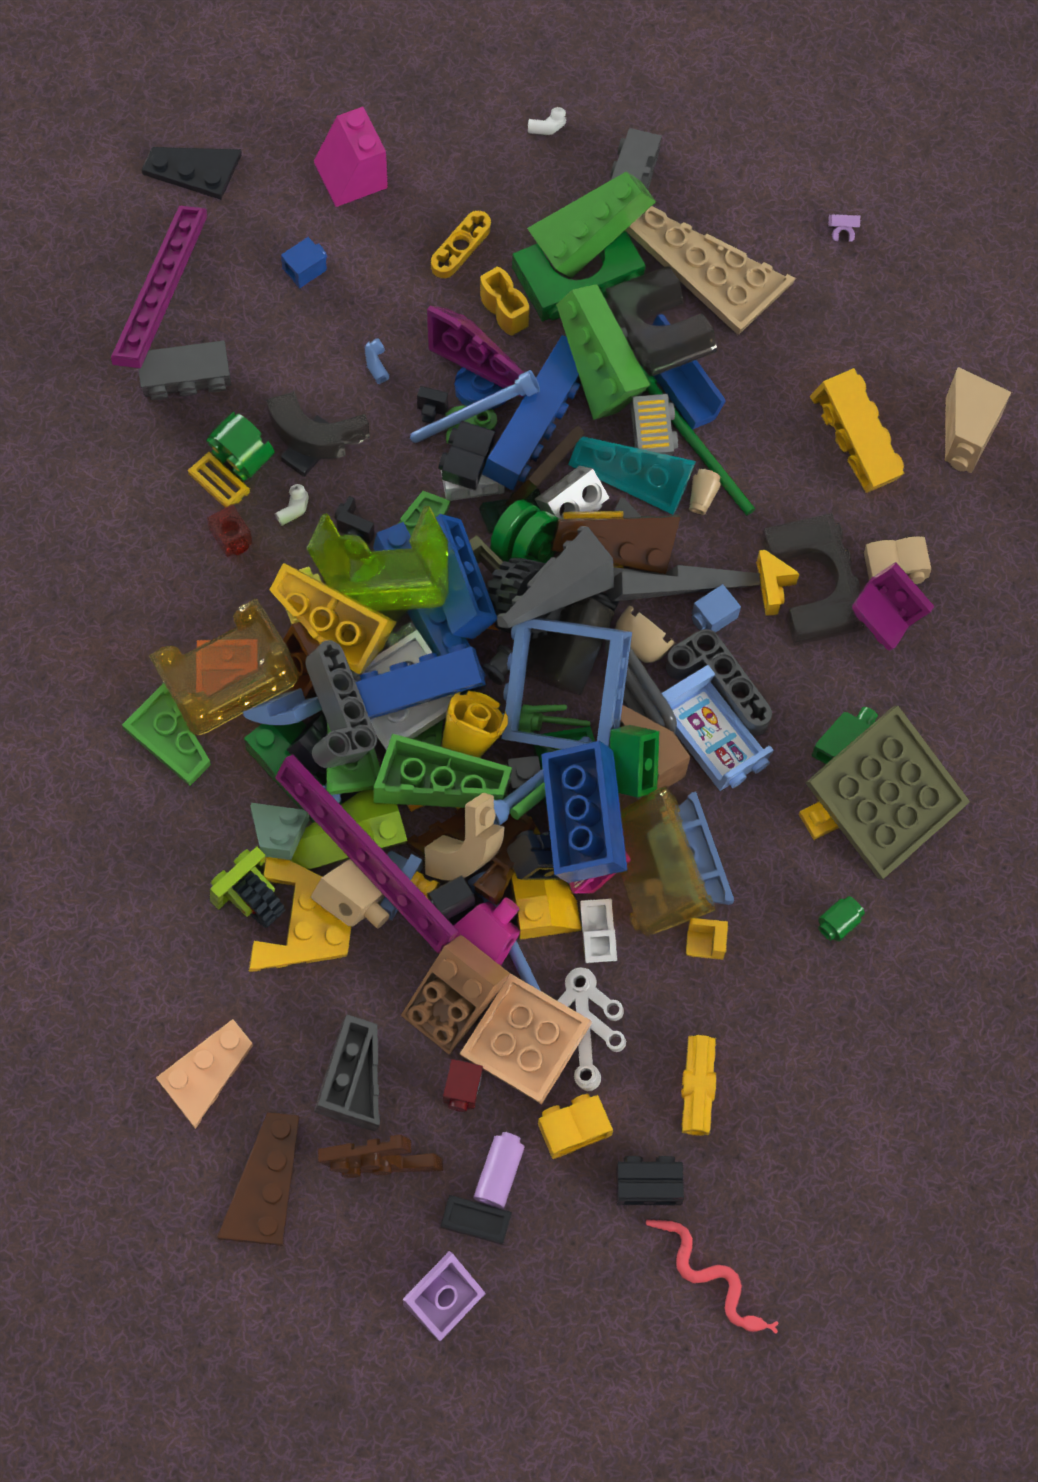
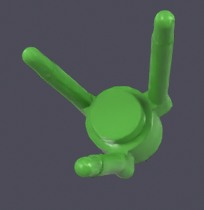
M523 704L518 731L528 733L540 731L542 722L590 726V721L543 716L542 713H539L564 711L567 709L565 704L538 706ZM549 747V748H551V749H553V750H555V751L561 750V749H558V748Z

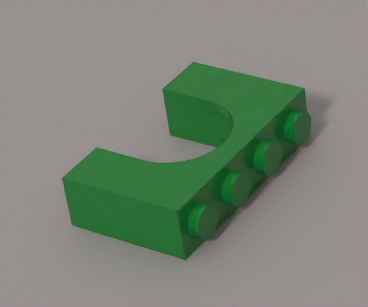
M623 231L598 254L603 263L601 269L595 275L583 280L567 279L555 272L538 243L512 254V269L542 322L547 319L556 320L560 318L557 304L573 289L597 284L604 298H609L616 290L626 286L628 288L635 287L644 279L645 264L626 231Z

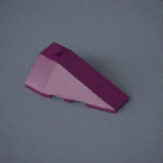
M428 307V347L430 351L504 389L515 384V380L519 379V375L524 373L472 320L448 308Z

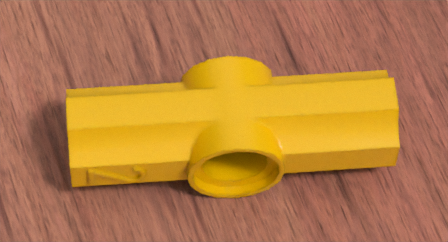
M704 1035L689 1036L687 1041L686 1070L683 1071L682 1085L684 1087L681 1090V1098H684L681 1127L682 1133L688 1135L702 1136L710 1134L711 1108L716 1091V1073L714 1072L716 1039Z

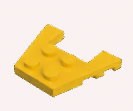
M265 857L263 876L269 882L294 886L286 946L254 941L249 971L255 972L265 968H280L291 964L312 963L346 957L349 948L351 926L346 925L311 898L322 876L290 860Z

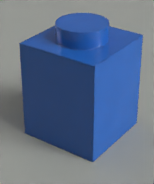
M309 237L281 254L282 269L299 289L327 271V254L320 244L315 245Z

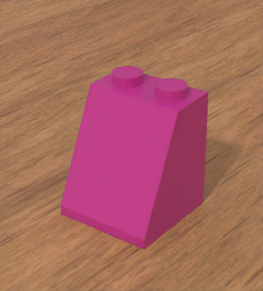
M364 107L338 115L314 159V164L335 207L387 188L386 150Z

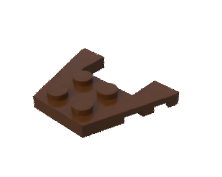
M465 808L456 810V815L443 823L437 821L428 826L430 830L419 837L416 835L411 836L407 839V846L425 859V847L442 835L464 841ZM509 814L507 821L500 825L504 827L501 847L495 857L488 862L492 866L473 885L478 894L495 905L500 902L514 873V862H511L506 850L508 845L516 840L518 834L528 830L534 832L536 828L534 820L525 814L518 820Z
M403 1135L390 1136L389 1142L371 1139L367 1140V1145L354 1146L353 1143L318 1149V1162L329 1167L332 1172L341 1173V1176L345 1178L360 1177L361 1173L389 1175L392 1172L443 1171V1158L434 1153L399 1155L411 1154V1140Z

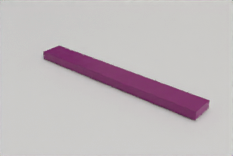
M188 206L178 207L111 355L112 365L141 369L207 219L206 209Z
M293 754L286 757L275 777L277 781L433 949L440 954L444 946L453 941L458 930Z

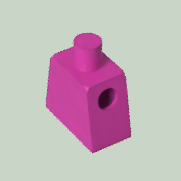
M504 898L497 908L490 902L482 903L454 925L458 930L455 938L460 935L464 936L501 966L520 934V930L510 921L519 911V907L509 898Z

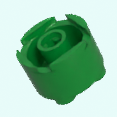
M234 411L208 435L206 443L213 449L211 454L222 464L226 461L234 467L231 471L242 482H245L248 478L250 479L275 454V450L269 441L265 444L261 442L260 435L262 433L241 414L235 415Z

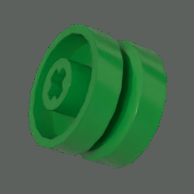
M523 499L517 500L505 510L497 522L491 537L490 549L503 562H509L511 558H524L547 563L556 553V551L550 549L556 522L559 518L547 511H540L538 507Z

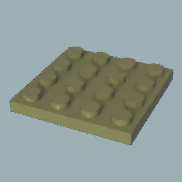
M899 706L890 708L805 782L878 879H884L970 802Z

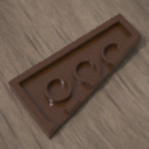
M267 1112L218 1234V1239L283 1246L300 1119L298 1115Z

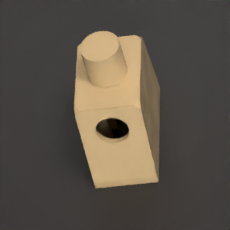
M351 859L323 876L311 895V898L348 926L353 927L366 918L378 929L390 917V914L380 906L385 896Z

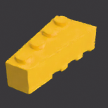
M855 368L823 381L810 395V398L814 404L820 402L823 407L824 413L821 414V417L826 425L834 426L836 430L835 441L843 452L848 451L851 455L848 457V463L865 492L868 493L899 479L904 474L903 461L899 454H895L890 444L891 436L888 430L882 427L878 419L879 412L877 406L873 401L869 400L866 394V384L862 376L857 375Z

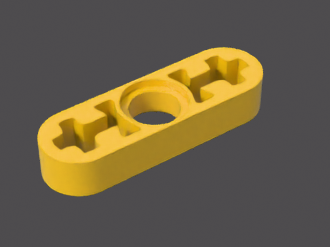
M473 211L468 214L432 255L431 270L435 276L449 278L454 275L489 235L491 219L487 213ZM480 221L483 222V228L478 226L473 231L472 236L470 233L473 230V222L476 224L480 223ZM457 240H465L469 246L464 250H458L453 244ZM449 258V267L446 265L439 267V261L444 263Z

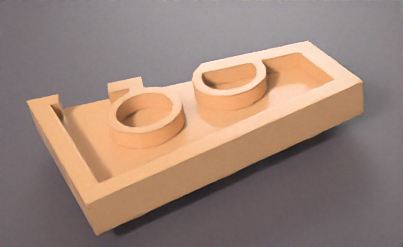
M232 1019L157 1076L156 1079L196 1129L204 1114L217 1099L220 1091L235 1073L253 1044L234 1019Z

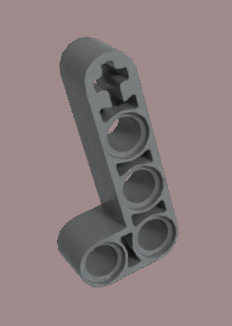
M709 629L700 630L670 649L666 662V671L671 678L683 680L709 665L715 673L711 683L753 736H759L767 731L772 717V710L769 704L714 631ZM707 644L712 650L703 651L698 645ZM682 659L687 662V665L678 666L673 661ZM718 667L726 668L729 671V673L726 675H721L717 673L715 669ZM742 691L746 694V697L737 698L732 692Z
M326 640L307 656L305 664L331 732L315 744L312 756L319 766L331 768L359 761L374 749L377 738L341 646L332 640Z

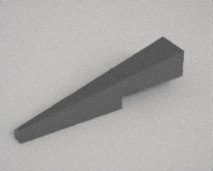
M579 527L577 529V537L573 541H566L563 544L564 551L557 558L551 557L527 583L528 590L522 596H515L512 600L513 606L506 614L500 613L497 616L499 627H513L614 587L613 558L589 527Z
M677 565L666 572V574L614 568V587L606 590V593L611 602L713 591L722 584L727 589L753 587L760 585V573Z

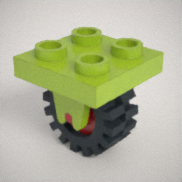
M256 846L251 852L248 849L243 851L234 860L235 867L228 873L223 870L211 881L210 902L219 910L230 900L246 917L251 915L260 925L267 928L286 909L280 902V899L274 895L275 888L260 872L264 869L266 855Z

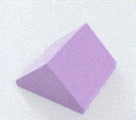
M449 1251L403 1298V1306L435 1338L441 1341L486 1293L454 1254Z

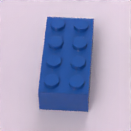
M601 741L541 754L554 875L568 883L628 871L613 750Z

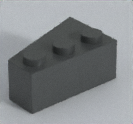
M629 128L626 138H621L617 153L619 158L618 161L613 163L611 180L627 171L640 180L648 190L660 152L662 136Z

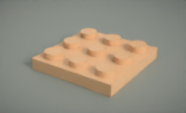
M510 973L460 1052V1055L473 1064L482 1065L483 1070L542 1105L592 1022Z

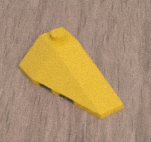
M285 563L282 564L269 589L319 644L326 640L338 643L345 654L350 670L359 675L365 671L383 649L396 624V621Z
M537 827L534 830V834H540ZM514 871L510 883L513 902L519 907V911L516 913V920L520 930V940L581 931L577 900L566 881L517 879Z

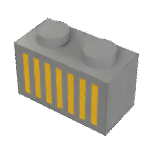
M668 394L633 397L630 402L635 448L672 456L674 449L678 448L677 432L672 431L671 420L675 419L673 402L668 401Z

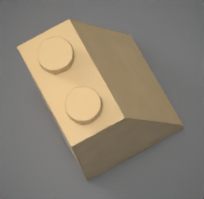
M959 367L955 372L946 396L945 461L949 462L958 471L972 473L1002 416L1011 392Z

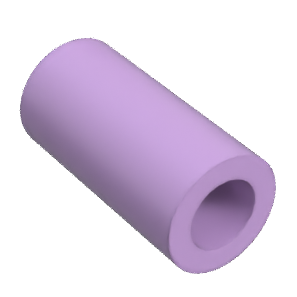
M503 1132L501 1136H494L473 1197L476 1201L488 1206L504 1209L525 1148L524 1145L519 1143L520 1138L507 1132Z

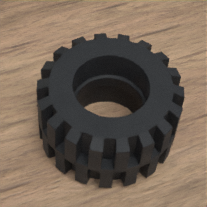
M511 558L509 562L504 561L500 564V570L495 569L492 573L493 579L488 581L487 587H489L488 594L497 616L500 613L506 614L513 606L512 600L515 596H522L528 590L527 583L546 563L524 558ZM565 606L536 618L560 621L562 617L560 613L562 609H565ZM497 621L495 622L496 628L511 633L512 627H499ZM531 628L530 638L532 639L547 635V630Z

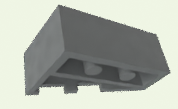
M346 1014L342 1021L314 1109L315 1113L371 1131H376L380 1126L377 1069L378 1033L376 1023Z

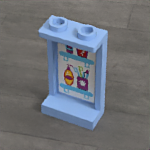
M707 665L662 692V695L676 717L677 728L675 734L719 791L729 785L732 788L737 787L747 778L746 775L751 771H754L756 774L766 768L770 763L768 758L774 750L771 746L763 749L711 683L715 673Z

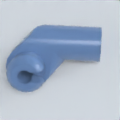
M374 339L371 343L368 341L364 347L367 368L376 382L380 384L387 381L390 377L377 356L384 353L385 348L379 339Z

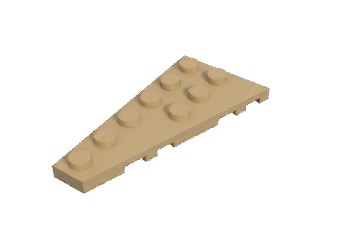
M651 206L625 231L737 335L794 283L795 277L789 274L784 276L772 270L773 266L765 262L760 264L748 258L745 252L707 233L704 236L692 230L693 226L685 222L680 224L668 218L665 212Z

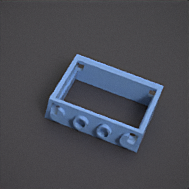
M533 618L513 626L511 631V638L514 640L513 652L509 654L507 668L510 671L509 683L505 685L503 693L504 700L506 701L505 712L508 716V725L502 733V739L558 749H566L589 743L518 731L531 628L610 640L597 741H601L610 748V732L612 729L620 727L632 632L543 618Z

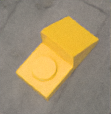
M759 550L756 563L758 573H760V586L766 616L778 615L780 605L784 604L782 586L796 585L799 573L768 551Z

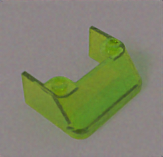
M424 506L409 540L412 547L410 549L370 551L361 537L357 535H340L328 514H322L306 548L328 586L376 611L437 608L445 603L449 593L448 540L430 506Z

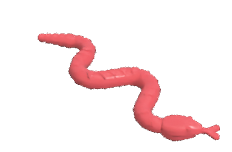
M646 1220L645 1224L647 1226L667 1230L668 1232H676L680 1235L681 1244L676 1256V1268L682 1278L691 1283H705L720 1277L728 1281L729 1288L724 1308L726 1316L731 1323L738 1327H743L746 1331L750 1332L766 1328L771 1329L774 1333L778 1332L775 1328L779 1324L778 1321L767 1324L762 1318L756 1316L741 1317L738 1315L736 1308L741 1295L742 1284L739 1275L731 1267L719 1264L702 1270H693L690 1267L689 1258L692 1252L693 1238L688 1228L672 1220Z

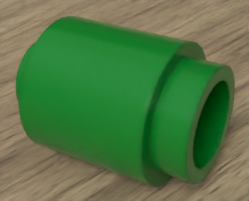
M851 896L839 899L818 918L820 924L818 929L829 941L834 939L839 942L861 923V917L865 915L864 909Z

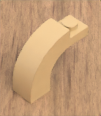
M482 793L465 804L464 841L442 835L425 847V875L448 881L461 875L465 878L495 857L503 841L504 827L494 824L493 795Z

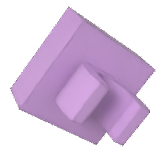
M829 215L828 226L836 227L832 232L833 240L838 241L839 232L846 230L848 232V241L852 242L855 238V232L851 227H860L861 216Z

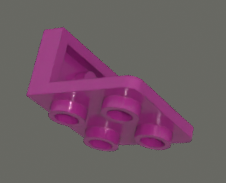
M897 562L872 577L852 605L856 617L869 628L876 640L889 651L897 646L910 625L929 614L934 608V605Z

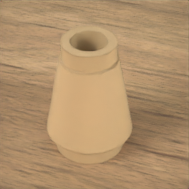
M699 469L697 475L693 476L689 507L691 512L700 515L706 514L721 486L719 474L707 469Z

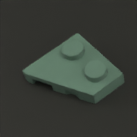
M251 803V814L259 849L266 855L265 857L291 860L310 820L309 814L302 809Z

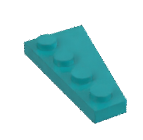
M583 436L576 443L568 465L574 468L578 466L592 468L599 480L673 515L678 508L696 461Z

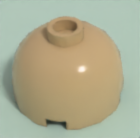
M629 605L618 619L615 629L632 632L630 647L640 661L653 663L662 659L676 643L672 639L668 643L662 638L665 637L666 633L640 612L636 617L631 613L634 608Z

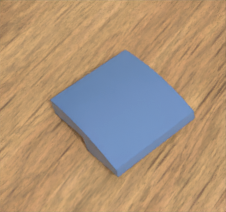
M300 688L278 694L244 711L243 714L245 718L262 724L288 725L304 720L321 711L322 707L317 696L305 700Z

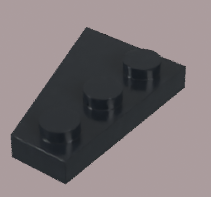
M152 147L142 168V174L221 200L242 152L241 149Z

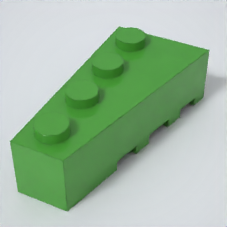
M626 171L527 229L555 269L572 278L656 201L643 183Z
M598 285L573 289L557 304V308L593 420L620 412L631 402L633 397H637L647 389L650 383Z
M392 733L374 785V803L465 808V804L482 793L493 795L494 800H503L507 796L511 783L512 767Z

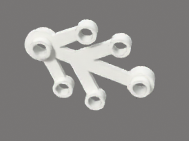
M576 968L567 975L565 979L566 991L557 1001L567 1007L575 1001L576 1012L592 1022L578 1045L580 1066L574 1073L576 1084L582 1090L592 1091L599 1086L601 1074L593 1065L591 1030L606 1041L609 1049L614 1052L622 1051L625 1048L626 1039L621 1032L611 1030L589 1011V999L604 1009L606 1017L611 1021L621 1019L624 1014V1008L619 1001L610 1000L596 988V977L589 969ZM577 979H586L585 985L583 987H576L575 982ZM611 1006H618L619 1012L616 1015L608 1013ZM615 1036L621 1038V1043L618 1046H612L610 1043L611 1039ZM584 1071H591L592 1077L589 1080L584 1081L581 1079Z

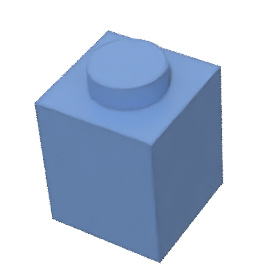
M722 584L694 603L692 621L699 630L709 629L716 633L738 618L741 606Z

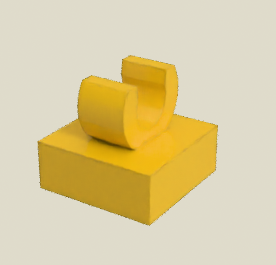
M820 802L799 812V816L813 840L839 828Z

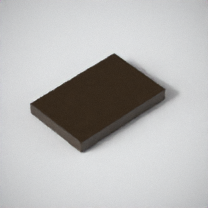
M578 425L547 456L509 498L505 505L509 507L517 500H525L583 437L584 431Z

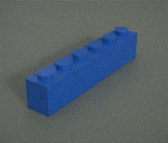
M561 335L536 377L540 392L529 397L525 395L487 458L482 475L514 491L519 481L523 483L526 481L532 469L529 463L531 460L537 462L544 449V446L541 445L544 439L550 440L557 426L553 424L555 419L561 420L569 406L565 402L568 398L573 400L581 384L578 383L580 377L568 339L564 335Z
M404 522L377 532L373 549L414 626L432 653H437L439 657L448 654V649L456 645L466 644L467 648L470 647L465 637L452 635L443 607L439 602L436 587L430 577V571ZM481 667V670H482V673H483V676H484V679H485V676H486V675H485V673H484V671H483V669H482V667ZM482 686L460 692V695H466L468 691L479 690Z

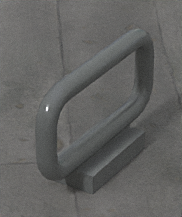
M605 639V649L608 655L610 640ZM630 647L629 667L627 668L623 698L624 706L675 734L677 721L673 710Z

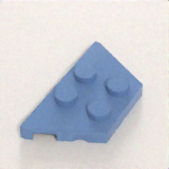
M692 792L677 809H673L665 817L664 821L657 824L646 834V840L660 880L663 882L665 895L720 904H733L734 897L697 793Z

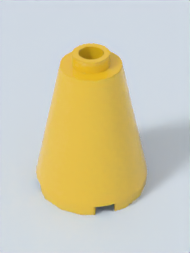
M468 691L466 695L459 696L460 692H458L451 698L448 704L441 747L480 758L505 731L508 725V716L506 712L503 715L498 709L500 704L486 694Z

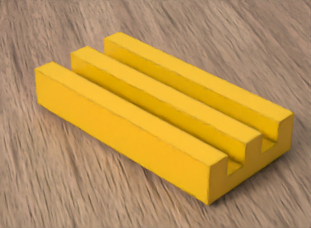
M210 452L188 469V474L228 511L233 508V505L238 504L242 497L250 493V489ZM209 462L235 487H237L239 491L235 493L205 464ZM200 469L231 498L228 500L198 470Z

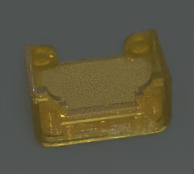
M257 598L241 605L237 609L233 617L236 625L235 628L183 655L178 647L165 646L148 655L192 734L202 735L243 714L244 711L288 690L298 680V671L287 645Z
M667 786L656 789L621 809L625 852L631 861L627 863L628 871L620 872L633 908V912H630L629 915L635 930L641 929L645 936H649L687 922L690 918H697L715 911L713 899L707 893L704 879L699 873L682 825L683 820L678 813L681 811L670 789Z

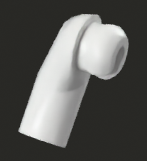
M560 107L553 108L551 116L545 121L529 119L528 133L553 135L566 123L565 110Z
M300 484L293 485L289 489L291 496L288 507L275 513L281 526L302 516L306 512L309 496L304 486Z

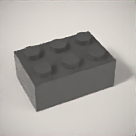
M225 340L149 350L141 369L138 368L144 396H150L151 400L166 399L169 393L179 392L180 396H192L197 394V390L207 388L211 393L222 392L226 390V386L231 385Z

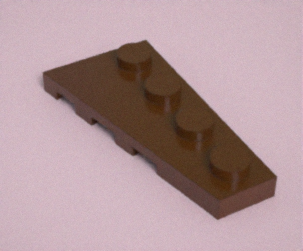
M679 515L632 518L611 517L606 519H557L550 549L563 552V544L566 541H573L578 535L577 529L581 526L589 527L612 556L614 564L666 574L681 517Z

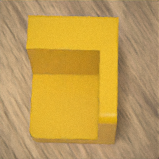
M690 918L686 955L723 960L726 953L728 921Z

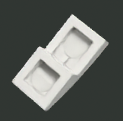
M612 899L580 901L585 963L617 961Z

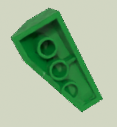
M302 721L288 725L261 724L244 738L246 750L297 807L304 810L275 777L284 759L291 755L287 748L301 734L306 725ZM320 772L314 775L315 779L322 786H325L327 783V772L323 775ZM309 815L310 821L314 823L315 820Z

